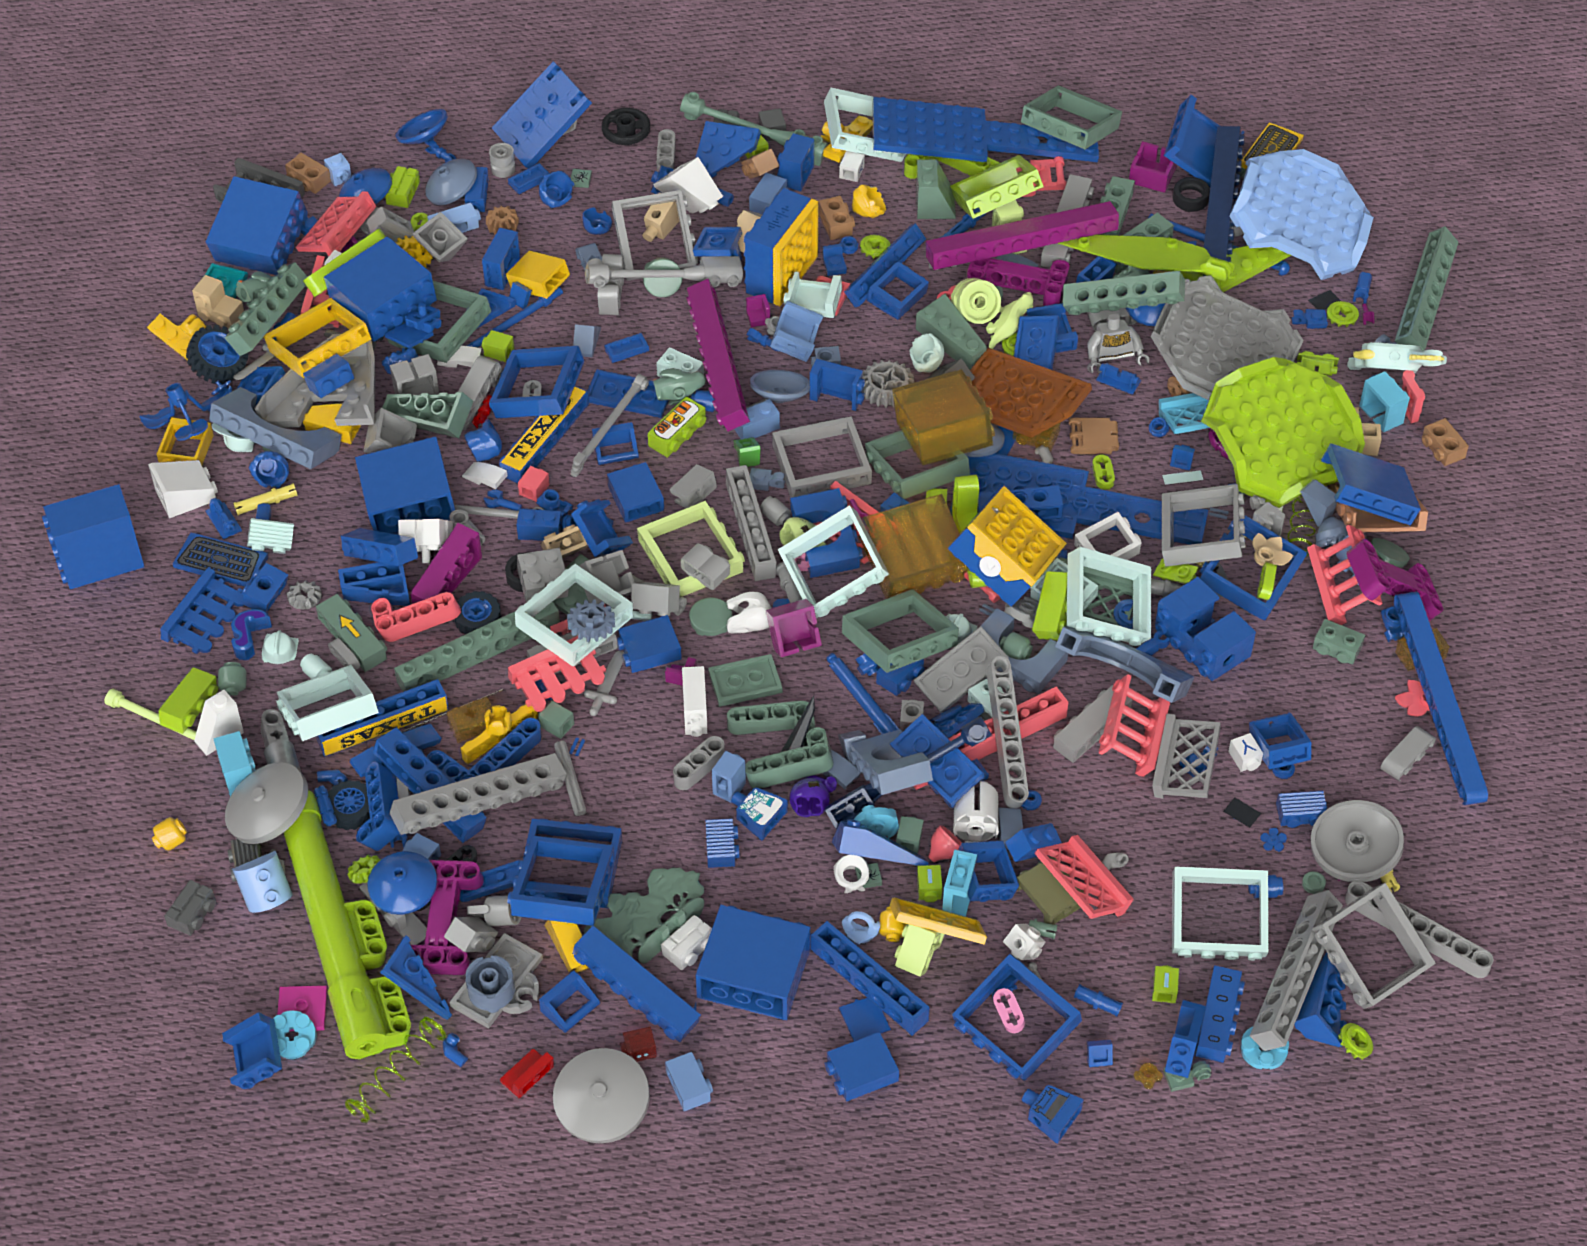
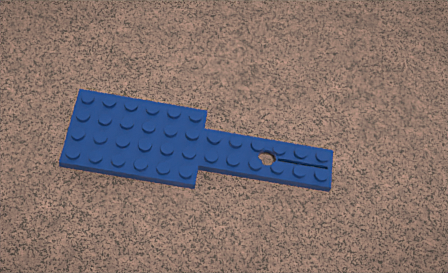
M873 97V150L979 162H987V150L1053 158L1060 156L1064 159L1098 162L1099 159L1098 142L1087 149H1083L1028 125L986 121L985 109L978 107L971 108L959 105L953 106L941 103L934 104L922 101ZM1036 137H1044L1048 141L1047 143H1040V140Z
M996 453L983 457L967 456L970 475L976 474L978 477L979 493L996 492L1003 486L1008 490L1059 485L1063 501L1062 518L1045 519L1042 521L1060 537L1073 539L1077 523L1092 526L1119 512L1122 518L1125 517L1128 520L1133 534L1162 539V501L1086 487L1089 471ZM951 504V508H950V515H951V516H953V514H952V504ZM1194 509L1174 512V542L1188 545L1201 544L1209 510ZM1139 513H1145L1149 516L1150 521L1140 523L1135 520L1134 516ZM1116 525L1110 528V530L1120 531Z

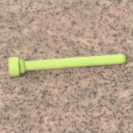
M114 688L108 691L105 697L106 705L113 708L121 706L160 724L159 714L125 699L122 692ZM187 728L182 735L195 740L196 731Z

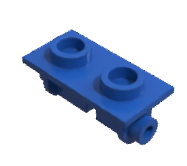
M1109 363L1101 364L1099 369L1101 372L1096 381L1132 395L1141 383L1137 374L1124 370L1119 372V368L1111 366Z
M212 498L209 505L210 509L205 510L222 539L241 532V527L225 502L222 503L220 499Z

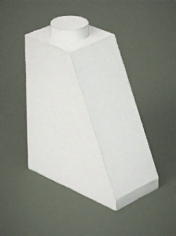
M225 690L207 699L203 707L194 741L206 756L216 750L213 738L240 731V734L244 733L237 704Z

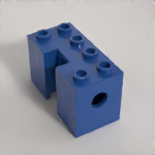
M1196 577L1159 600L1155 628L1157 631L1161 630L1162 635L1170 638L1171 646L1179 649L1189 663L1196 665L1203 677H1208L1213 681L1251 657L1256 631L1235 611L1214 623L1215 620L1212 618L1214 603L1219 600V596L1199 577Z

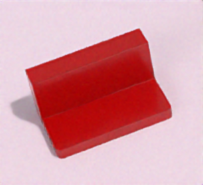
M532 1049L500 1078V1082L520 1099L554 1067V1059L548 1052L542 1056L535 1049Z

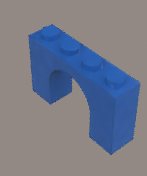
M840 488L790 498L792 517L803 518L811 523L823 522L847 507L846 497L841 495ZM851 525L839 531L840 536L833 543L814 547L805 552V561L809 563L808 572L810 578L860 568V559H863L861 547L856 545V542H858L856 530H852Z

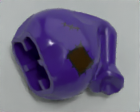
M812 775L798 781L790 791V804L793 811L801 817L820 816L823 814L825 807L829 805L830 793L837 787V780L832 776L824 779Z

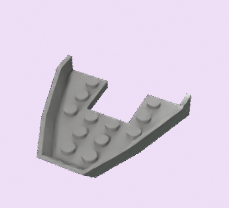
M332 334L316 348L320 347L321 345L327 343L328 341L336 338L341 334ZM371 340L342 356L343 359L349 362L355 379L320 399L309 390L305 378H302L290 369L261 397L255 408L257 415L278 427H300L305 414L308 413L313 402L344 401L334 419L337 426L374 425L375 355Z

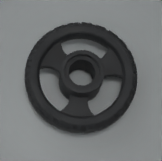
M630 107L618 108L609 112L604 117L602 132L606 139L618 145L637 144L648 136L650 120L644 112ZM611 122L617 125V133L615 134L608 128ZM636 129H641L639 133L635 134Z

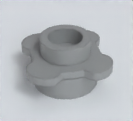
M778 316L765 320L769 335H774L779 319Z

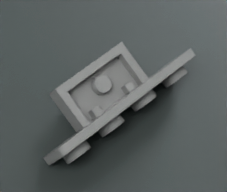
M368 882L360 886V891L372 902L368 892ZM374 904L376 911H379L384 916L386 922L391 927L393 926L402 937L407 935L410 938V945H421L425 942L427 928L413 912L402 915L390 914L382 911Z

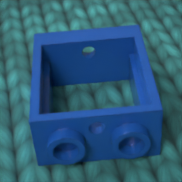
M504 228L498 229L482 259L485 286L504 290L508 283L506 273L521 258L517 231Z
M897 261L869 288L867 301L899 320L927 293L929 282L912 271L908 266ZM895 277L914 288L902 302L883 290Z
M1292 713L1249 722V733H1251L1263 752L1262 760L1269 769L1311 760V741ZM1288 735L1292 740L1270 746L1265 741L1266 739Z
M1004 842L961 843L958 850L977 854L976 863L994 862L1001 884L979 885L975 871H973L968 890L969 900L986 902L988 900L1006 901L1013 898L1019 884Z

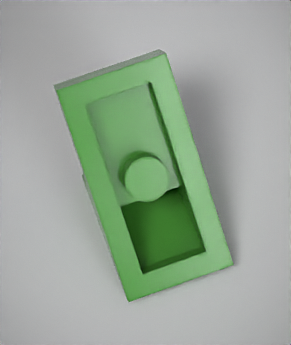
M754 437L733 440L734 448L738 453L739 466L747 465V467L760 464V445Z

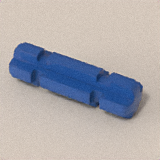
M324 786L315 788L314 794L317 798L316 801L323 823L330 827L336 824L337 819L335 814H333L334 810L330 798H328V791Z

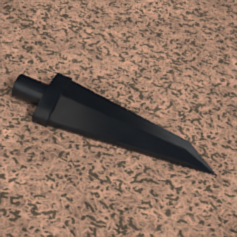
M814 695L781 752L803 747L815 712Z

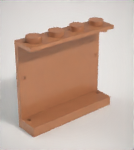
M1337 483L1330 484L1327 487L1334 493H1337L1339 489ZM1417 496L1416 498L1421 510L1411 526L1337 502L1335 507L1338 516L1342 518L1346 526L1351 525L1362 532L1426 531L1428 511Z

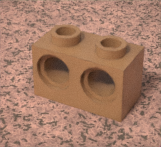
M772 149L760 152L741 162L743 165L742 171L749 179L758 177L779 166Z
M303 153L298 154L285 165L287 176L302 181L305 191H311L316 194L331 182L329 169Z
M841 196L818 201V215L830 240L851 236L853 234V227H855V221L853 216L849 215L848 205L846 202H843Z
M1446 418L1424 427L1422 442L1425 447H1429L1432 450L1437 461H1441L1444 466L1466 458L1469 446Z

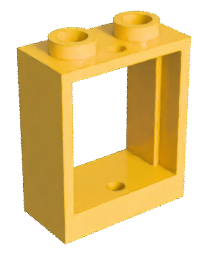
M171 417L156 454L158 462L199 460L202 465L214 436L211 423L207 422L208 428L203 433L190 438L201 440L194 457L170 454L176 440L175 433L181 427L188 425L186 419Z

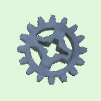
M593 599L592 603L584 600L583 605L576 603V608H570V614L567 615L568 630H571L572 636L578 634V640L585 637L587 642H590L591 638L598 642L599 637L606 639L607 633H613L615 613L611 612V606L604 607L603 601L596 604V599Z

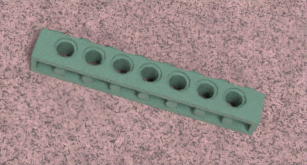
M1446 226L1434 230L1428 235L1395 338L1397 344L1420 346L1422 351L1426 349L1458 246L1457 239Z
M553 602L533 617L548 629H550V626L560 622L559 610ZM515 612L395 667L396 681L403 692L437 679L442 681L532 637L516 627Z

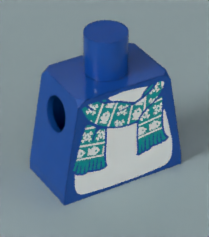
M753 788L747 796L737 791L731 799V803L738 806L736 809L737 820L762 841L788 812V800L760 788Z

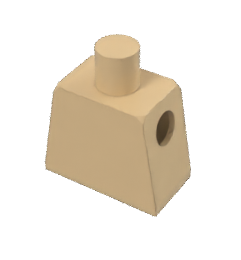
M675 201L650 206L644 216L646 230L642 236L645 240L652 242L655 237L663 240L677 225L679 217Z

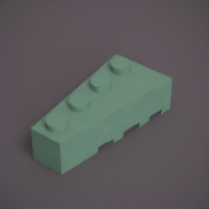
M946 294L916 313V330L922 335L933 334L942 342L944 352L954 360L962 358L969 370L983 353L987 351V346Z
M463 392L434 395L429 393H421V395L387 394L382 408L417 424L418 429L459 438L473 400Z

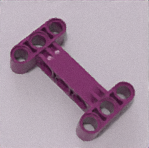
M991 257L970 262L967 278H978L988 281L995 286L1044 295L1043 305L1048 306L1061 304L1064 284H1067L1070 265L1064 260H1055L1049 270L993 259Z
M1362 539L1347 551L1348 560L1360 589L1369 600L1373 601L1383 592L1395 596L1396 594L1417 591L1420 594L1429 621L1443 612L1442 603L1429 573L1420 563H1416L1407 571L1379 559L1374 546L1367 539Z
M429 860L437 874V887L431 898L425 944L411 945L416 956L419 955L421 957L423 966L430 974L464 975L471 964L467 952L462 951L457 946H453V943L444 936L454 918L457 917L461 890H476L483 885L484 877L478 864L475 862ZM448 873H453L452 876L445 877ZM470 874H476L472 878H467ZM441 958L438 962L432 963L433 959ZM457 959H464L461 963H455Z

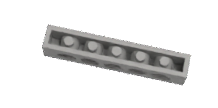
M747 465L727 468L726 487L754 580L760 581L776 578V560Z

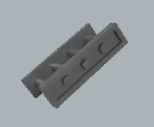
M239 157L234 162L237 173L235 177L247 178L252 181L299 191L301 198L305 195L302 181ZM231 181L225 188L216 184L213 186L215 198L220 203L223 202Z

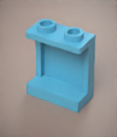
M954 849L944 886L943 911L966 917L970 903L968 890L977 854Z

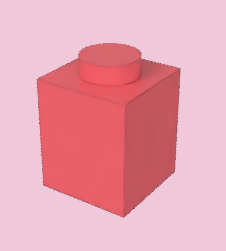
M530 466L518 482L519 495L537 502V499L550 485L549 474L542 469Z

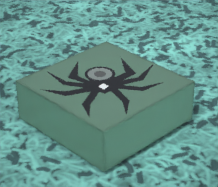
M573 169L571 174V181L574 182L573 187L589 188L592 170Z
M878 863L868 864L869 879L863 887L882 886ZM855 867L857 880H859L862 873L859 868Z

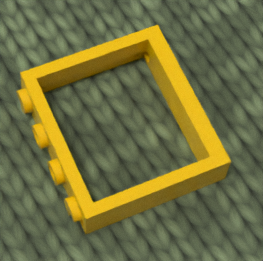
M332 298L327 299L264 335L269 352L302 378H304V372L331 356L338 354L342 357L371 340L366 323ZM334 320H337L349 329L300 358H297L286 349V347Z

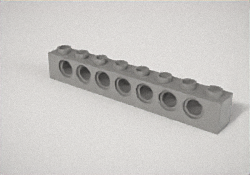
M554 753L394 800L390 815L401 835L413 834L420 829L436 827L443 822L456 821L463 816L476 815L490 808L496 809L506 803H516L523 798L536 797L550 790L556 791L563 786L567 773Z
M1329 890L1307 896L1250 1033V1037L1264 1051L1286 1046L1325 948L1317 941L1312 928L1341 910L1343 906ZM1333 924L1332 926L1329 927V929L1331 930V932H1332V930H1333L1335 924Z

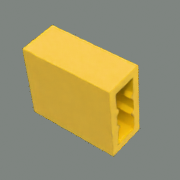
M528 251L506 273L510 287H512L513 282H519L532 290L531 295L546 299L570 276L565 259Z

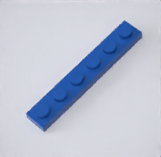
M916 223L910 225L844 291L854 307L860 306L867 299L869 288L897 261L903 263L926 240Z

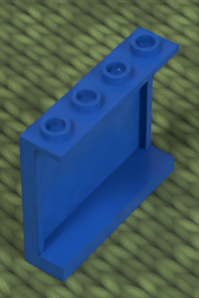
M1190 95L1179 106L1164 156L1194 177L1202 179L1211 187L1217 127L1220 125L1196 110L1194 107L1197 98Z
M1330 443L1321 458V462L1333 465L1339 481L1340 488L1334 496L1335 501L1411 526L1421 508L1404 467Z

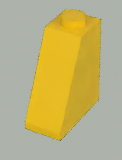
M343 403L312 406L309 412L305 414L303 420L306 431L326 427L341 434V442L352 444L361 425H336L334 419Z
M547 920L544 926L568 971L575 970L576 973L587 970L589 967L578 963L572 954L574 945L582 937L578 925Z

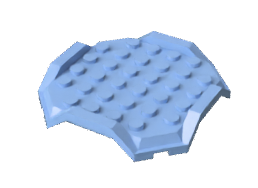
M1305 149L1278 151L1249 158L1245 163L1247 170L1240 193L1229 216L1236 228L1240 227L1244 232L1243 238L1249 248L1274 247L1310 263L1321 280L1331 278L1337 273L1346 274L1354 271L1367 244L1374 217L1370 214L1340 166Z

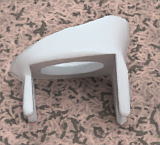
M848 854L841 857L834 865L836 881L839 885L845 887L844 893H850L853 890L865 891L863 885L869 879V866L861 856ZM855 867L859 868L862 876L858 881L849 882L844 878L843 872L845 870H855Z

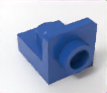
M842 244L823 247V263L827 276L847 273L842 255Z

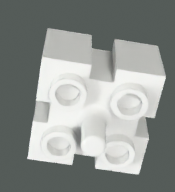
M443 519L398 520L399 535L415 538L417 551H422V563L431 562L430 550L439 551L453 531V521Z

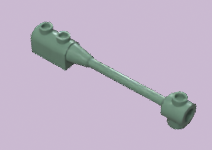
M696 92L686 93L680 107V111L684 112V117L688 120H696L704 113L738 126L757 128L761 131L760 134L769 136L782 146H785V142L790 140L793 133L809 137L801 129L795 131L769 129L706 106L705 100L699 98V94ZM820 136L809 137L814 139V165L820 166L824 159L823 150L828 146V143L823 142Z

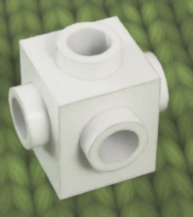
M1015 924L1003 941L1012 950L1011 954L1018 960L1036 959L1041 954V948L1046 942L1040 937L1041 933L1028 924Z

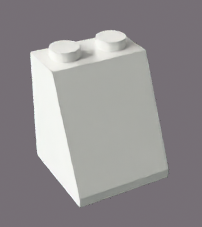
M699 157L680 165L653 184L662 193L682 190V195L686 196L688 207H685V209L690 213L699 211L701 214L707 209L710 210L718 205L717 200L723 197Z
M199 460L148 464L155 491L169 518L209 504L212 498H216L215 493H218L214 481H209L211 478L207 467H202Z

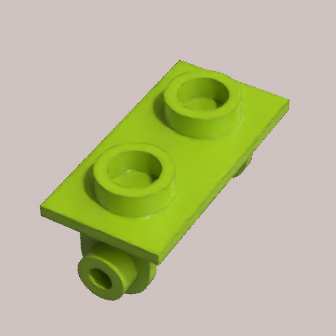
M1309 351L1298 354L1297 364L1315 370V367H1319L1318 372L1324 375L1332 376V374H1337L1339 358L1334 355H1314L1313 352Z
M1162 558L1153 576L1159 577L1162 580L1168 579L1187 584L1196 578L1195 574L1199 567L1189 564L1165 567L1164 559Z

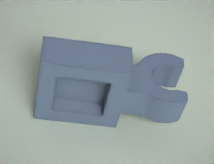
M751 468L750 478L754 489L768 491L769 486L784 488L785 473L776 472L772 475V470Z

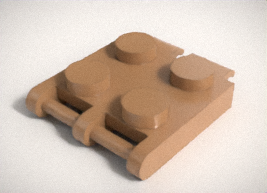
M1110 418L1069 419V425L1071 426L1070 439L1072 440V447L1070 449L1072 454H1112V451L1119 450L1117 421H1110Z

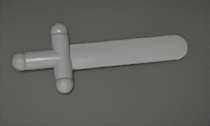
M264 344L262 347L266 353L234 375V379H244L255 371L257 367L262 366L274 357L269 352L267 344Z
M617 651L604 673V682L598 686L597 691L589 689L584 691L586 698L594 700L589 711L591 716L598 714L603 702L609 704L617 703V698L609 695V692L622 666L623 651Z

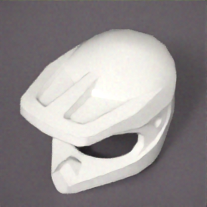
M746 592L727 600V608L739 613L728 619L727 630L729 633H746L769 628L765 610L772 607L762 593ZM743 601L749 602V606L746 609L740 607L739 604Z

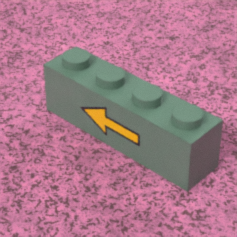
M336 594L316 606L318 619L336 639L339 638L353 652L364 672L387 660V647L382 640L378 641L372 628L364 625L361 616L352 611L346 599L342 600Z

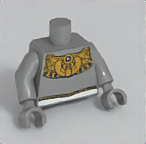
M1115 313L1108 315V322L1097 325L1096 332L1093 333L1087 343L1088 358L1091 360L1087 369L1090 373H1093L1094 365H1096L1098 373L1101 372L1099 371L1101 364L1098 362L1135 356L1136 352V362L1138 365L1141 366L1140 358L1142 356L1145 357L1146 363H1149V357L1143 354L1142 350L1144 348L1139 334L1132 326H1128L1125 320H1120V316Z

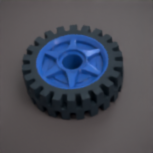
M207 325L206 328L202 327L194 333L186 351L187 363L191 366L193 372L197 371L196 375L199 378L203 375V380L207 382L209 378L212 379L211 383L216 384L217 380L221 384H224L225 381H232L234 375L246 366L249 353L240 356L226 341L225 337L229 333L227 327L223 326L222 329H219V325H214L213 329L211 325Z

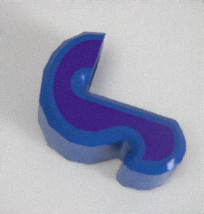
M250 609L238 613L233 618L231 628L234 638L231 642L236 658L239 660H249L255 655L251 632L272 628L267 612L261 609Z

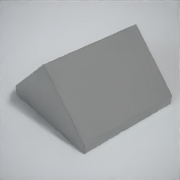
M442 212L412 233V236L438 262L450 261L468 239Z

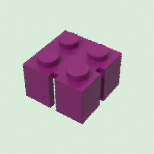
M1142 141L1137 155L1131 164L1129 179L1134 180L1135 185L1165 193L1177 164L1164 156L1165 147H1162L1160 162L1157 163L1159 146Z
M807 599L765 610L773 648L780 657L799 652V648L793 643L794 641L803 651L822 646L819 629L815 625L817 620L814 605Z

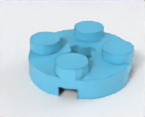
M868 805L854 818V820L860 821L861 825L883 836H888V838L894 836L899 829L896 810L892 808H875L873 805Z
M286 1011L273 1018L281 1057L286 1059L300 1058L310 1048H313L317 1032L315 1025L308 1015L299 1011ZM291 1029L299 1033L298 1036L294 1037V1041H290L289 1037H286V1033H289Z
M1253 1027L1249 1028L1243 1034L1240 1048L1244 1060L1257 1069H1275L1281 1066L1288 1055L1289 1041H1287L1284 1047L1271 1049L1270 1051H1261L1260 1046L1250 1037Z

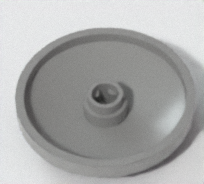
M281 762L265 765L249 774L233 791L226 806L225 823L230 833L243 843L259 844L272 840L285 832L297 820L306 804L308 796L306 778L295 766Z
M1351 800L1338 803L1324 811L1312 828L1311 849L1316 862L1326 873L1342 881L1368 882L1383 877L1397 865L1403 853L1404 835L1399 821L1389 810L1373 802Z
M609 1048L588 1050L574 1057L559 1073L553 1090L554 1109L560 1123L573 1136L592 1143L614 1142L629 1135L644 1119L650 1101L649 1084L641 1066L629 1055Z

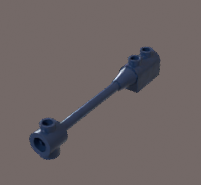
M980 716L961 727V736L938 748L926 757L930 760L931 764L965 743L973 747L992 736ZM871 783L863 784L826 806L825 812L837 829L841 821L854 820L865 806L873 805L875 807V802L883 795L876 788L873 789Z

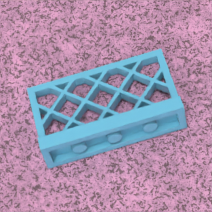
M1194 393L1159 399V416L1165 419L1174 434L1210 428L1204 423L1197 421L1202 419L1209 400Z

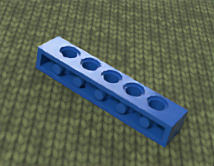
M397 727L376 740L373 754L413 794L453 783ZM481 811L476 815L470 814L456 821L443 822V824L464 843L483 829L487 817Z
M828 921L811 934V950L913 1036L929 1021L930 1007Z

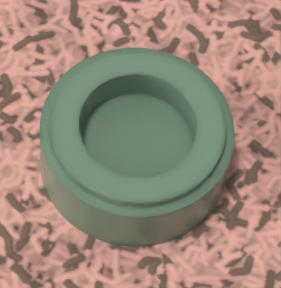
M1314 871L1306 873L1302 880L1303 888L1311 894L1322 892L1326 885L1325 877Z

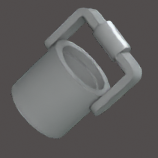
M508 895L490 896L486 898L484 905L467 906V915L485 918L489 926L518 925L522 918L511 915V904L507 903Z

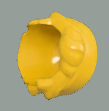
M862 184L853 191V212L870 218H875L885 213L886 206L881 198L882 194L877 192V187Z

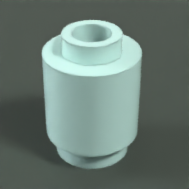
M308 654L300 663L302 671L310 679L332 672V668L318 655Z

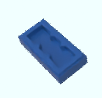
M539 163L509 178L508 184L518 194H521L539 185L543 176L549 172Z
M642 333L604 345L605 351L612 363L649 351V345Z

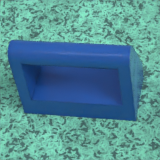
M632 422L612 425L595 448L598 465L639 458ZM600 428L592 429V438ZM631 442L633 451L601 456L600 447Z
M574 970L539 999L540 1011L564 1033L600 1004L599 999ZM578 990L589 1001L564 1021L555 1009Z

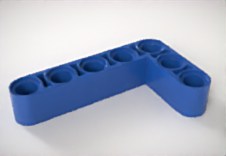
M535 718L523 720L470 770H467L440 750L430 752L427 758L432 763H435L439 770L447 778H450L453 783L513 766L541 741L540 722Z

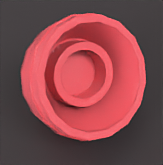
M940 825L932 835L928 858L934 863L944 859H952L954 849L958 850L962 842L950 830Z

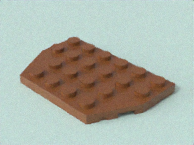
M988 348L970 369L975 379L970 382L968 389H964L962 410L965 414L984 419L995 425L1032 438L1071 417L1091 392L1092 386L1090 383Z

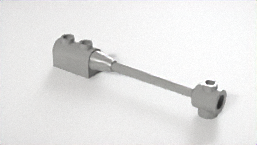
M739 256L701 257L700 264L697 266L674 270H610L607 264H603L597 258L589 260L585 267L586 283L594 284L596 288H602L609 282L610 278L683 277L684 279L699 282L709 279L713 287H717L720 283H727L729 287H735L742 282L743 269Z

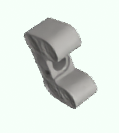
M603 254L602 263L607 264L610 270H624L623 255ZM610 278L607 284L602 288H598L599 315L619 316L624 278Z

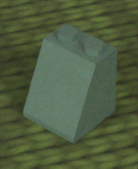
M917 160V219H956L955 199L950 188L951 184L937 160Z

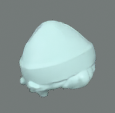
M931 333L915 338L912 342L913 346L910 348V356L914 368L918 372H933L939 367L944 357L942 342Z

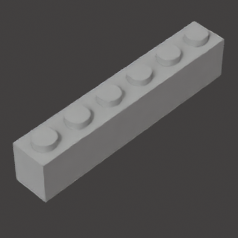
M1070 174L1057 212L1089 206L1090 200L1088 198L1092 199L1094 187H1091L1092 179ZM1058 243L1044 246L1041 266L1051 268L1055 260H1064L1070 264V251L1074 252V248Z

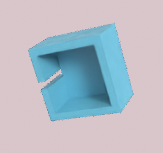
M1384 371L1365 380L1359 406L1370 418L1386 411L1385 414L1373 419V422L1380 424L1381 430L1386 432L1404 423L1410 397Z
M240 731L213 738L230 796L241 781L256 770L247 738L242 739Z

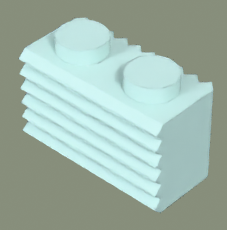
M251 518L247 546H252V550L264 551L265 548L273 549L274 553L285 554L286 551H290L292 546L294 524Z

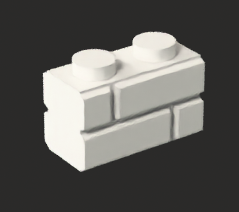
M693 915L661 944L662 955L680 970L687 966H692L697 961L698 956L705 950L712 928Z

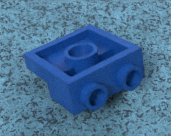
M282 366L257 367L255 371L242 379L237 389L242 387L257 394V406L261 397L286 372Z

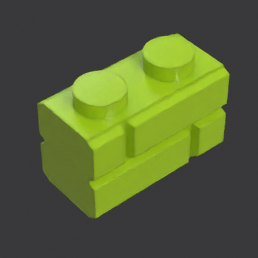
M398 166L395 172L390 174L392 185L384 198L387 205L409 208L420 183L419 171L413 168L407 169L406 167Z

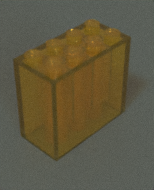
M962 369L892 389L896 423L922 466L955 457L959 454L993 446L992 437L995 436V431L990 421L993 419L990 407H986L984 398L979 396L977 387H973L970 377L966 376Z
M942 494L863 517L862 522L889 573L879 583L886 599L912 589L921 594L927 588L933 587V589H937L946 582L952 581L957 583L964 579V574L967 573L968 567L948 549L960 533ZM859 535V538L864 547L869 562L872 566V569L876 568V565L873 559L871 558L861 536Z

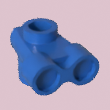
M552 489L545 490L536 502L544 510L561 511L562 519L568 515L569 510L573 509L572 504L566 500L564 502L560 500L558 492Z
M1395 606L1383 609L1381 616L1386 628L1384 634L1387 641L1404 639L1405 636Z
M865 653L855 659L859 664L857 669L861 675L867 673L868 676H871L879 670L878 665Z

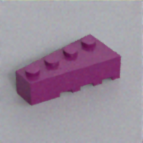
M457 523L418 583L412 588V604L441 593L449 592L452 594L482 558L478 532Z

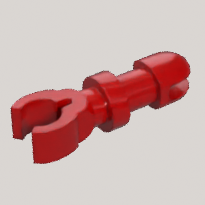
M491 395L484 398L483 405L479 407L478 414L472 420L476 428H478L480 423L483 424L485 422V419H487L491 412L489 407Z

